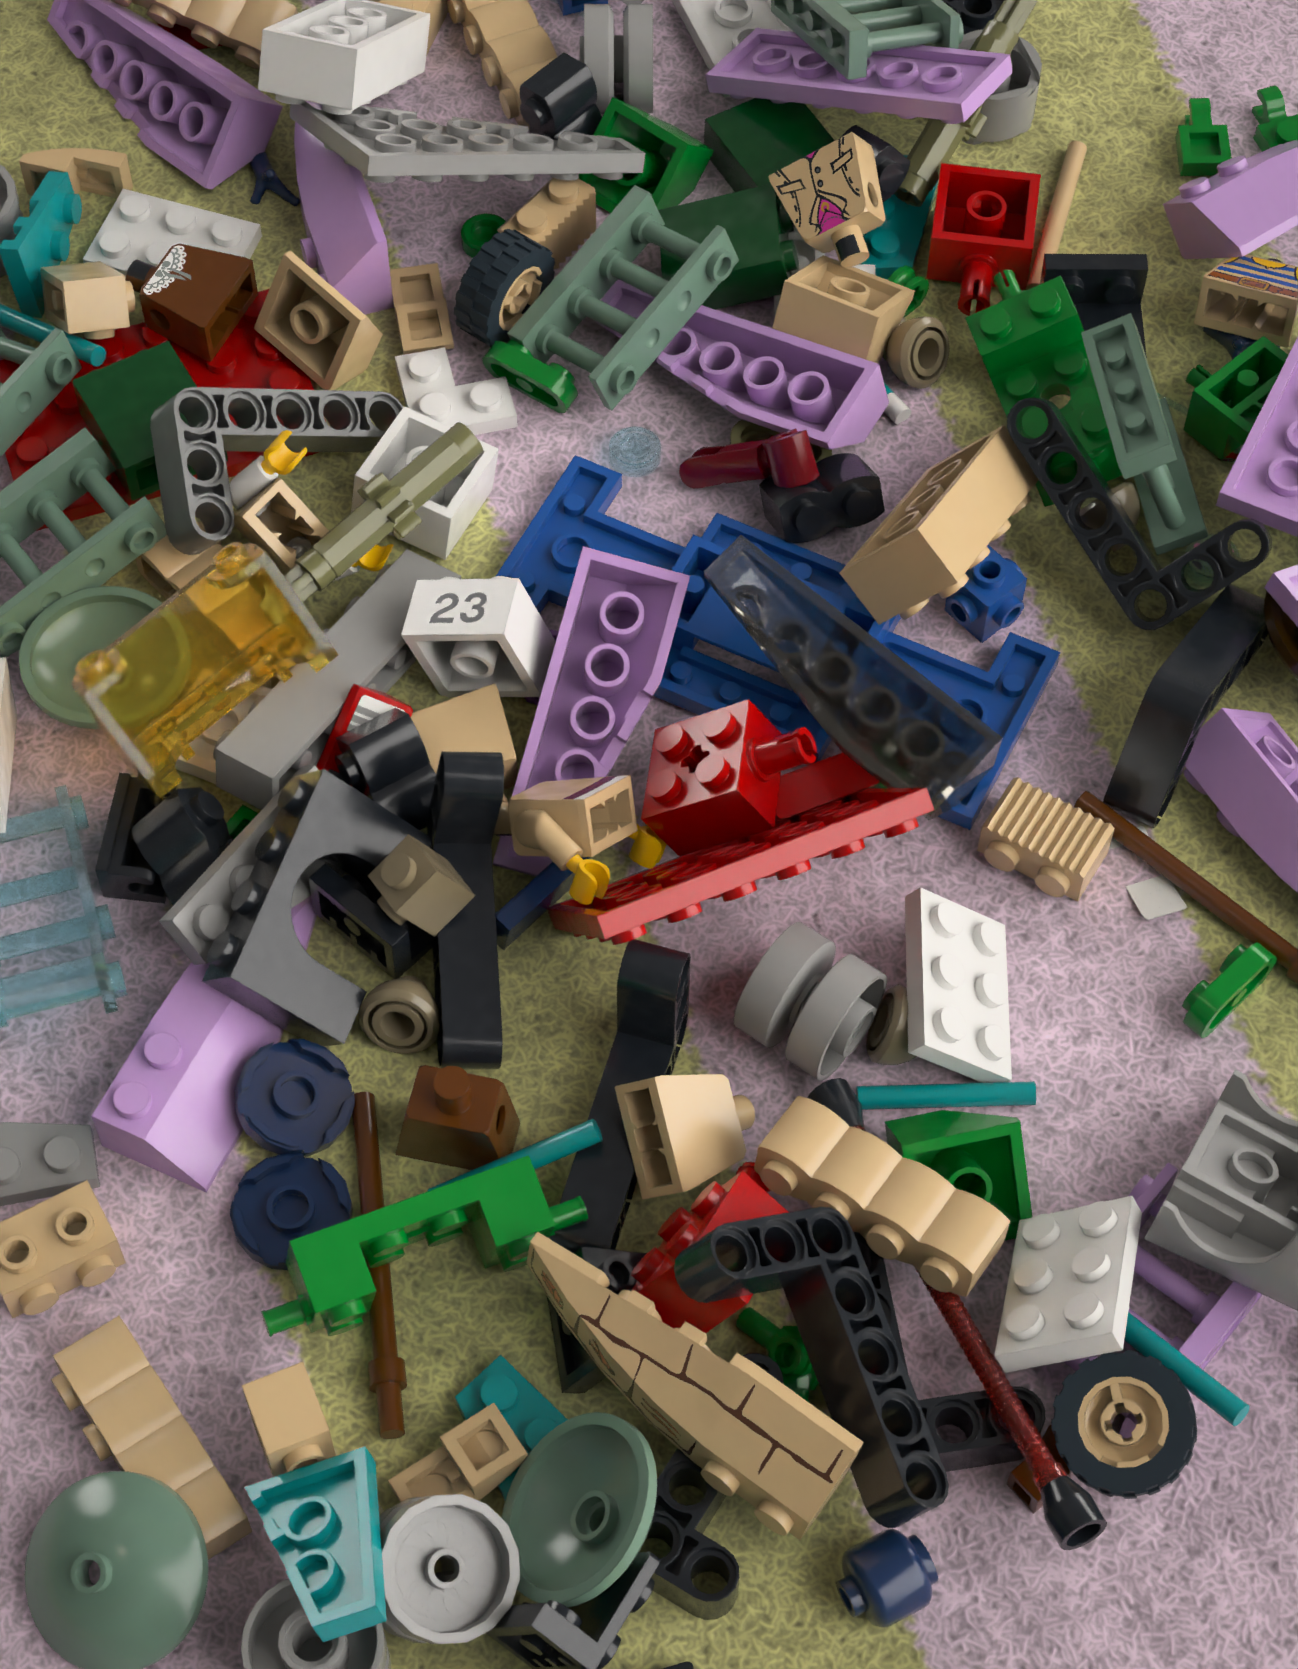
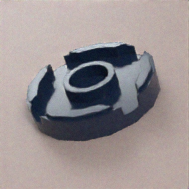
M289 1039L288 1042H279L274 1045L270 1043L261 1047L244 1064L234 1089L235 1113L245 1133L263 1149L279 1155L302 1153L304 1157L329 1148L345 1131L355 1106L354 1091L352 1092V1085L348 1080L350 1075L344 1063L326 1047L305 1039Z
M302 1153L280 1154L262 1160L245 1173L238 1184V1191L234 1195V1201L231 1203L230 1217L237 1242L251 1259L271 1269L288 1270L286 1259L289 1241L352 1219L353 1207L346 1181L332 1164L318 1158V1161L313 1158H305Z

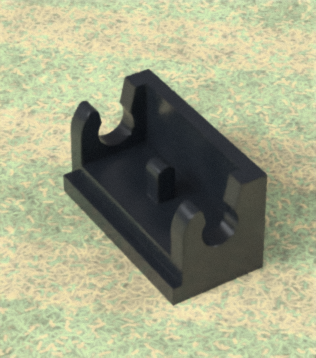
M119 773L95 868L103 897L165 904L167 895L163 889L160 875L148 864L134 840L131 828L166 799L156 795L168 797L176 790L177 786L164 780L131 777V774Z

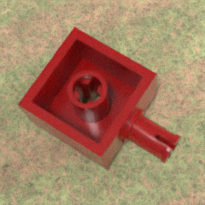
M941 163L926 279L961 283L957 305L963 314L970 316L972 300L977 301L975 313L991 306V287H997L993 279L999 272L1006 287H1009L1003 270H1012L1015 273L1020 289L1026 290L1033 252L1041 174Z
M749 699L657 728L654 732L641 820L678 856L773 829L775 826L781 771L803 764H811L816 761L817 757L814 754L817 753V747L814 737L805 727L797 728L795 731L782 735Z
M755 1162L743 1163L736 1171V1176L722 1186L716 1181L710 1183L693 1202L689 1212L683 1207H679L673 1212L658 1231V1235L663 1239L660 1247L651 1249L632 1271L631 1276L637 1281L632 1290L653 1301L662 1322L671 1328H681L686 1321L702 1332L707 1333L747 1305L753 1296L751 1294L709 1303L697 1302L689 1298L681 1290L675 1278L674 1264L676 1257L682 1250L718 1226L730 1222L788 1213L781 1204L768 1194L771 1190L762 1182L760 1175L754 1170Z

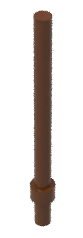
M1088 790L1077 799L1074 808L1080 807L1084 813L1090 812L1094 818H1101L1104 823H1111L1115 828L1112 838L1252 944L1256 942L1261 944L1277 957V963L1288 970L1286 977L1298 985V949Z
M370 1092L354 1094L355 1106L352 1112L361 1215L385 1207L375 1096ZM366 1260L376 1288V1294L369 1311L373 1360L367 1365L369 1389L371 1392L376 1393L380 1437L383 1439H396L405 1435L401 1391L407 1387L405 1360L398 1357L390 1263L370 1268L368 1260Z

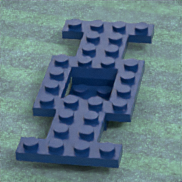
M575 455L496 576L519 578L539 614H541L548 601L566 608L583 546L690 575L663 677L653 696L697 715L749 699L782 735L795 731L800 727L807 728L816 742L817 753L814 755L817 758L814 763L821 760L841 724L880 741H894L911 748L918 757L938 765L926 786L934 807V811L929 813L971 830L1058 665L1059 651L1010 632L990 670L987 672L893 633L901 619L899 614L878 625L840 575L841 570L846 566L845 564L793 543L785 542L781 538L717 512L702 537L693 535L686 547L605 515V512L622 488V474ZM700 639L793 678L792 691L693 649Z

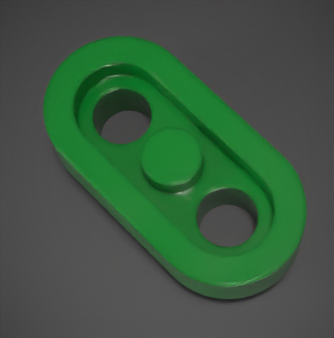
M509 340L507 343L495 341L482 358L483 365L495 378L506 377L508 386L558 413H565L578 396V391L573 385L575 378L566 368L554 362L547 365L533 357L526 347L514 340Z
M1258 942L1251 945L1248 949L1242 944L1238 945L1222 963L1219 969L1222 974L1211 984L1202 980L1185 998L1182 1007L1188 1012L1184 1017L1183 1023L1201 1038H1206L1263 983L1273 969L1277 957Z

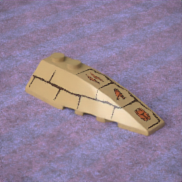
M537 1232L530 1241L527 1265L561 1319L604 1375L650 1424L702 1468L701 1475L709 1485L724 1495L733 1496L736 1493L756 1508L754 1514L758 1520L773 1532L782 1536L787 1535L789 1532L801 1540L845 1478L864 1442L736 1352L730 1362L714 1354L705 1345L708 1340L707 1334L686 1321L681 1328H671L663 1323L661 1316L655 1309L654 1302L635 1290H622L617 1295L607 1289L610 1282L602 1270Z

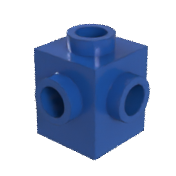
M989 545L987 546L990 550L989 555L979 564L967 570L966 575L969 577V580L957 592L946 598L944 608L952 618L981 643L1001 628L1010 626L1020 616L1024 609L1023 597L1027 578L1015 562L1008 558H1003Z

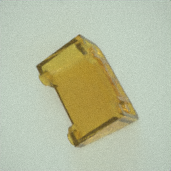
M233 542L223 547L213 557L212 565L104 650H95L87 654L75 667L76 675L72 681L73 689L130 771L160 798L183 781L177 773L175 765L179 756L188 761L195 755L189 743L270 678L276 676L285 683L293 676L288 668L301 663H308L315 672H319L339 655L267 551L256 544L248 543L242 545L241 542Z

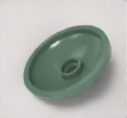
M119 586L87 588L55 601L44 609L31 623L22 640L19 652L21 678L29 697L35 705L45 714L59 722L86 729H107L124 726L154 712L170 698L178 687L187 661V648L183 630L171 610L161 601L147 593ZM107 674H115V675H116L115 677H113V678H111V679L101 680V678H102L104 675H107Z
M592 1412L575 1416L558 1425L542 1438L522 1463L507 1494L501 1518L508 1524L519 1549L520 1581L517 1590L527 1598L537 1603H547L548 1600H553L566 1607L585 1603L601 1594L619 1579L641 1550L655 1512L657 1471L654 1456L647 1440L632 1424L615 1415L603 1412Z
M110 1471L81 1479L66 1488L51 1502L33 1531L25 1561L24 1580L27 1603L31 1616L42 1637L55 1652L73 1665L82 1669H144L170 1654L185 1639L198 1618L208 1582V1555L201 1527L190 1507L172 1488L151 1476L129 1471ZM94 1561L100 1568V1577L95 1585L89 1578V1568Z

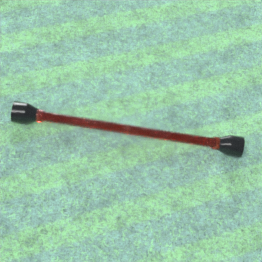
M836 1078L823 1082L807 1097L836 1113L850 1127L866 1131L864 1128L862 1105L845 1079ZM915 1268L927 1291L930 1292V1296L933 1298L938 1310L941 1311V1315L945 1318L944 1320L952 1331L953 1336L956 1337V1341L960 1344L959 1346L967 1357L968 1362L971 1363V1367L975 1370V1374L979 1377L978 1379L986 1390L987 1395L990 1396V1400L994 1403V1407L998 1410V1414L1002 1417V1421L1006 1423V1428L1010 1430V1435L1014 1437V1441L1018 1444L1017 1446L1025 1457L1026 1462L1030 1464V1469L1034 1471L1033 1481L1041 1493L1044 1519L1060 1548L1063 1550H1073L1093 1541L1107 1526V1522L1094 1499L1085 1489L1069 1478L1060 1462L1053 1460V1455L1049 1453V1448L1045 1446L1046 1444L1037 1432V1428L1033 1426V1421L1029 1419V1414L1026 1412L1025 1407L1022 1406V1402L1018 1399V1395L1014 1392L1009 1380L1006 1379V1375L1002 1372L998 1361L994 1359V1354L987 1346V1342L983 1339L978 1327L975 1326V1322L972 1320L967 1308L964 1307L960 1296L952 1292H941L932 1288L923 1280L920 1272Z

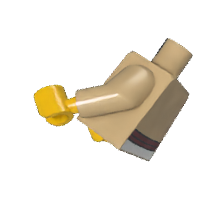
M631 775L539 783L509 798V802H502L494 831L496 836H512L514 851L517 855L549 857L560 870L565 871L569 869L575 875L569 889V894L574 900L585 905L592 903L594 895L599 899L604 897L610 881V870L599 861L592 859L583 860L582 857H593L624 838L630 837L634 840V843L629 852V858L638 865L651 869L655 867L656 863L660 862L667 845L648 826H640L636 822L638 816L635 814Z

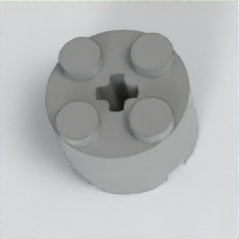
M983 30L964 34L958 49L970 50ZM1019 37L1018 43H1016L1010 53L1013 73L982 104L980 113L988 117L976 138L970 136L968 141H964L965 143L976 145L982 142L1004 141L1030 129L1035 114L1042 63L1036 49L1023 38Z

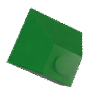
M612 97L594 136L622 138L645 153L643 173H623V178L619 180L603 179L595 176L593 173L579 174V179L595 188L596 204L609 213L615 209L634 185L650 192L657 209L661 210L678 206L694 191L714 150L679 128Z
M939 1110L885 1121L888 1145L895 1149L903 1158L917 1161L936 1171L956 1189L974 1194L996 1207L1010 1220L1004 1241L1016 1239L1019 1220L1032 1218L1021 1122L1017 1117Z

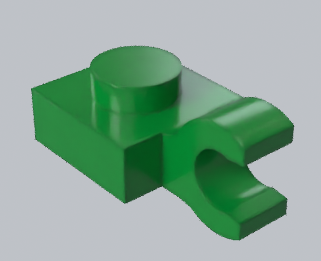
M1274 85L1257 90V96L1262 105L1252 108V113L1260 124L1256 127L1253 139L1261 152L1280 144L1298 140V114L1287 117L1285 102L1280 89Z
M1189 98L1190 115H1185V125H1178L1175 137L1180 176H1214L1218 173L1217 166L1232 158L1227 125H1212L1209 98Z

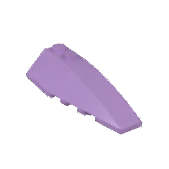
M54 0L47 21L76 58L83 59L92 69L90 76L97 85L110 92L117 101L114 106L122 117L131 119L139 127L140 131L137 136L149 149L207 189L215 188L251 162L257 154L265 152L283 108L282 105L190 44L111 0Z
M306 101L315 109L322 110V104ZM295 122L294 147L301 212L307 238L300 239L305 263L310 268L316 267L318 275L363 314L366 315L394 308L387 240L361 171L354 166L346 164L344 158L335 151L326 149L323 142Z
M1298 140L1274 146L1248 158L1242 155L1228 159L1217 166L1218 173L1210 178L1200 177L1179 187L1180 195L1163 204L1180 253L1184 259L1243 257L1298 225Z
M617 280L601 301L637 319L655 297L621 280ZM703 305L699 307L655 359L656 363L738 418L780 433L797 428V432L807 430L810 443L829 450L864 442L889 404L878 363ZM598 323L599 325H601L617 337L621 338L623 336L622 334Z
M583 546L512 797L546 781L607 777L661 683L690 575ZM500 836L493 865L537 876L552 860L545 856H519L514 851L512 836Z
M1221 708L1200 728L1186 762V769L1183 771L1184 776L1197 791L1208 795L1218 807L1217 818L1231 834L1241 837L1285 883L1298 893V747L1270 713Z
M311 896L291 908L294 930L305 950H307L317 916L314 913ZM191 962L148 1024L91 1117L103 1147L207 1193L244 1130L235 1113L234 1089L244 1064L261 1047L273 1043V1045L279 1043L284 1029L202 982L210 963L194 965Z

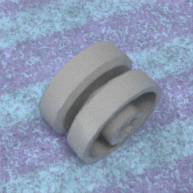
M584 4V36H580V62L586 64L592 73L597 88L596 105L601 114L605 113L612 97L614 98V83H624L625 103L648 114H653V4H628L623 11V35H614V11L609 4Z
M463 1494L414 1497L384 1510L379 1516L387 1621L383 1622L382 1625L389 1634L413 1643H467L492 1630L511 1608L520 1581L519 1549L508 1524L488 1504ZM439 1559L442 1564V1571L435 1574L434 1565Z

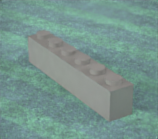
M408 549L392 565H385L379 571L374 584L361 597L356 596L349 602L344 615L330 629L326 628L319 633L312 648L299 662L294 661L288 665L280 682L266 696L261 695L253 702L248 715L234 730H227L221 735L213 752V758L216 760V786L262 810L302 766H316L351 686L357 684L387 693L417 660L401 636L416 581L440 580L444 577L461 579V575Z

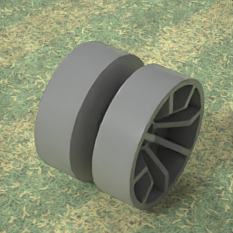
M796 922L789 926L774 941L754 969L739 998L733 1021L736 1028L768 1048L776 1046L789 1036L785 1049L786 1060L817 1080L823 1081L839 1068L845 1058L856 1049L866 1035L883 998L887 985V976L853 954L846 955L832 966L836 951L835 943L802 922Z
M289 1578L272 1587L259 1599L251 1610L244 1626L241 1653L245 1669H391V1659L382 1623L322 1642L311 1626Z

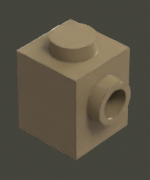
M409 834L368 875L382 894L377 900L378 905L392 920L399 925H403L408 920L434 937L475 897V894L445 857Z

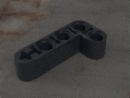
M760 1353L743 1355V1357L752 1361L783 1383L782 1372L778 1364L770 1357ZM677 1448L657 1479L655 1512L645 1539H661L671 1548V1551L660 1559V1564L651 1577L655 1581L653 1591L693 1616L704 1620L718 1619L726 1615L736 1602L740 1578L739 1565L731 1552L703 1535L727 1495L720 1493L709 1485L701 1475L702 1468ZM691 1485L703 1492L705 1497L697 1504L683 1505L675 1501L671 1493L678 1487ZM711 1571L725 1579L727 1585L722 1591L715 1594H706L699 1591L692 1582L698 1574Z

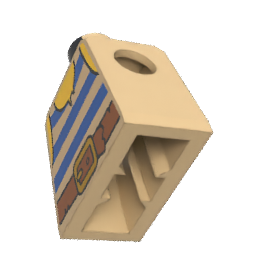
M1248 254L1243 257L1225 259L1203 276L1194 324L1255 340L1265 336L1275 345L1288 348L1298 310V267L1285 264L1278 259H1265Z

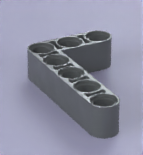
M218 387L184 388L154 410L150 424L165 528L170 543L183 554L195 555L202 553L231 533L234 527V511L224 451L265 452L282 431L289 430L292 434L284 443L293 452H300L306 447L307 452L364 453L375 448L402 410L403 405L395 396L382 391ZM179 412L186 417L189 426L181 419ZM229 414L235 419L237 426L230 420ZM277 415L283 421L284 426L279 422ZM324 417L328 420L330 426L327 424ZM187 464L194 469L197 479L189 472ZM195 517L203 523L205 532L197 525Z

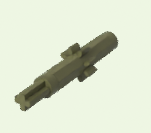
M1004 0L993 20L987 22L970 50L1010 54L1019 40L1018 34L1038 0ZM982 105L965 122L957 124H946L939 119L928 118L926 126L907 156V159L911 161L904 181L894 193L897 198L914 207L922 206L927 195L933 190L939 179L941 163L948 164L962 139L968 141L970 136L976 138L988 118L980 113Z
M457 422L390 480L380 472L357 490L365 501L310 547L308 551L295 561L296 565L256 599L263 612L268 617L270 616L276 624H279L317 590L321 592L336 578L341 576L390 532L399 540L422 523L421 518L415 511L483 453V447L472 431L461 422Z

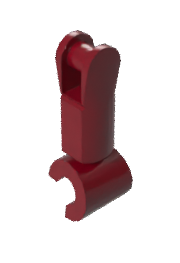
M797 428L782 432L766 440L726 446L702 447L691 458L686 459L679 468L682 482L693 489L720 485L722 483L729 484L766 479L770 474L776 486L791 488L805 485L820 476L807 430L797 432Z

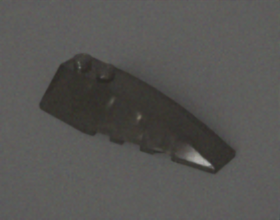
M740 535L704 571L706 580L840 751L887 788H927L934 811L922 815L926 819L931 820L959 805L994 767L1003 737L743 535Z

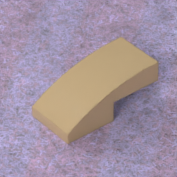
M61 148L26 153L19 160L26 192L29 195L35 193L48 171L68 172L75 194H79L81 190L118 198L122 189L131 191L133 188L126 153L90 148Z
M438 263L390 269L393 305L403 355L443 347L445 349H453V336L446 298L443 295Z
M492 1403L441 1435L442 1447L392 1477L388 1482L399 1502L414 1497L463 1494L480 1501L510 1476L524 1462L528 1454L495 1403Z

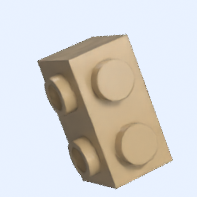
M101 261L40 267L46 319L66 333L83 332L86 339H105L114 337L115 329L130 327L129 312L135 311V294L132 283L125 281L124 274Z
M88 1180L0 1222V1293L12 1318L23 1313L26 1315L42 1313L51 1308L58 1301L60 1295L80 1285L92 1287L101 1284L115 1273L117 1267L126 1263L118 1240Z

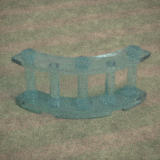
M66 785L55 787L59 806L8 818L6 833H0V844L65 828L74 866L0 884V908L79 888L85 916L0 937V967H2V960L90 938L91 956L2 978L0 975V1028L9 1026L8 1020L100 996H102L105 1011L108 1014L118 1011L117 998L128 996L120 962L110 963L105 940L116 938L108 904L97 906L79 830L89 828L81 795L70 797L69 789Z

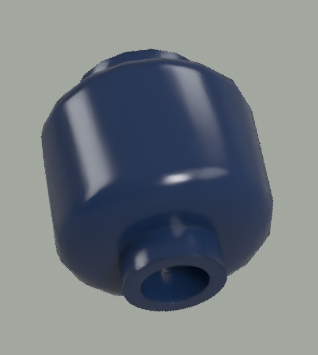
M887 1529L845 1551L842 1558L844 1578L836 1581V1586L842 1602L852 1617L855 1618L863 1614L874 1626L885 1628L929 1605L932 1598V1585L938 1582V1574L929 1552L916 1535L906 1537L899 1530Z

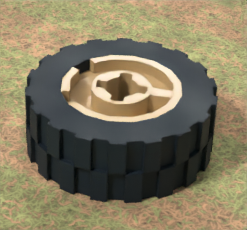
M505 229L502 233H496L490 241L484 243L480 248L481 250L469 263L470 266L466 273L463 274L460 281L461 285L455 297L454 315L456 316V325L490 347L495 341L507 343L510 340L507 334L509 330L552 282L555 271H553L555 258L551 256L553 254L551 250L520 232L511 229Z
M1125 1350L1124 1353L1113 1354L1111 1352L1101 1354L1096 1359L1090 1361L1088 1358L1078 1365L1080 1368L1073 1375L1068 1374L1062 1382L1063 1388L1060 1394L1055 1397L1053 1403L1054 1418L1051 1419L1052 1432L1056 1441L1055 1445L1070 1471L1086 1486L1099 1491L1101 1494L1110 1497L1120 1496L1124 1497V1499H1136L1137 1496L1145 1494L1150 1496L1160 1492V1489L1168 1483L1172 1484L1180 1476L1179 1473L1185 1465L1188 1466L1193 1456L1192 1451L1195 1442H1197L1198 1431L1197 1417L1192 1399L1187 1388L1180 1381L1179 1376L1172 1369L1169 1370L1162 1365L1160 1360L1150 1355L1149 1357L1138 1355L1137 1351ZM1120 1413H1130L1138 1422L1135 1429L1131 1432L1132 1436L1129 1438H1123L1122 1435L1116 1433L1112 1428L1114 1418Z

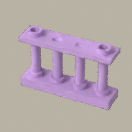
M1169 1162L1155 1179L1147 1174L1144 1175L1129 1194V1196H1133L1142 1212L1140 1228L1151 1215L1156 1217L1172 1188L1178 1169ZM1138 1244L1134 1272L1193 1315L1191 1322L1197 1325V1328L1186 1341H1183L1178 1336L1170 1339L1130 1308L1128 1312L1204 1370L1263 1294L1231 1280L1232 1284L1221 1297L1213 1291L1207 1295ZM1090 1356L1065 1361L1064 1363L1074 1371H1077L1080 1368L1078 1366L1080 1363L1088 1358L1091 1361L1098 1357ZM1121 1413L1125 1416V1420L1119 1434L1123 1438H1129L1132 1436L1131 1432L1135 1429L1138 1422L1132 1414Z

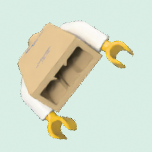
M289 430L282 431L265 450L264 456H259L230 482L231 498L234 506V526L270 565L283 575L296 565L295 561L329 532L288 485L278 477V474H289L307 453L306 447L299 453L287 448L284 442L292 434ZM375 545L334 581L358 572L360 566L369 571L381 570L394 545Z

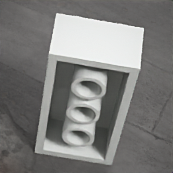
M327 0L262 30L258 90L276 94L275 99L282 103L304 104L306 101L322 104V110L331 114H351L354 109L370 104L371 100L376 97L388 94L391 89L407 84L408 80L425 72L430 13L369 0Z

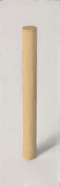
M1072 141L1068 144L1026 290L1039 285L1044 254H1057L1087 151L1086 145L1080 141Z

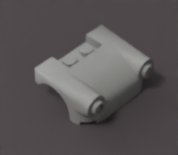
M1235 1069L1144 1239L1298 1311V1121L1286 1118L1269 1108L1254 1092L1247 1076Z

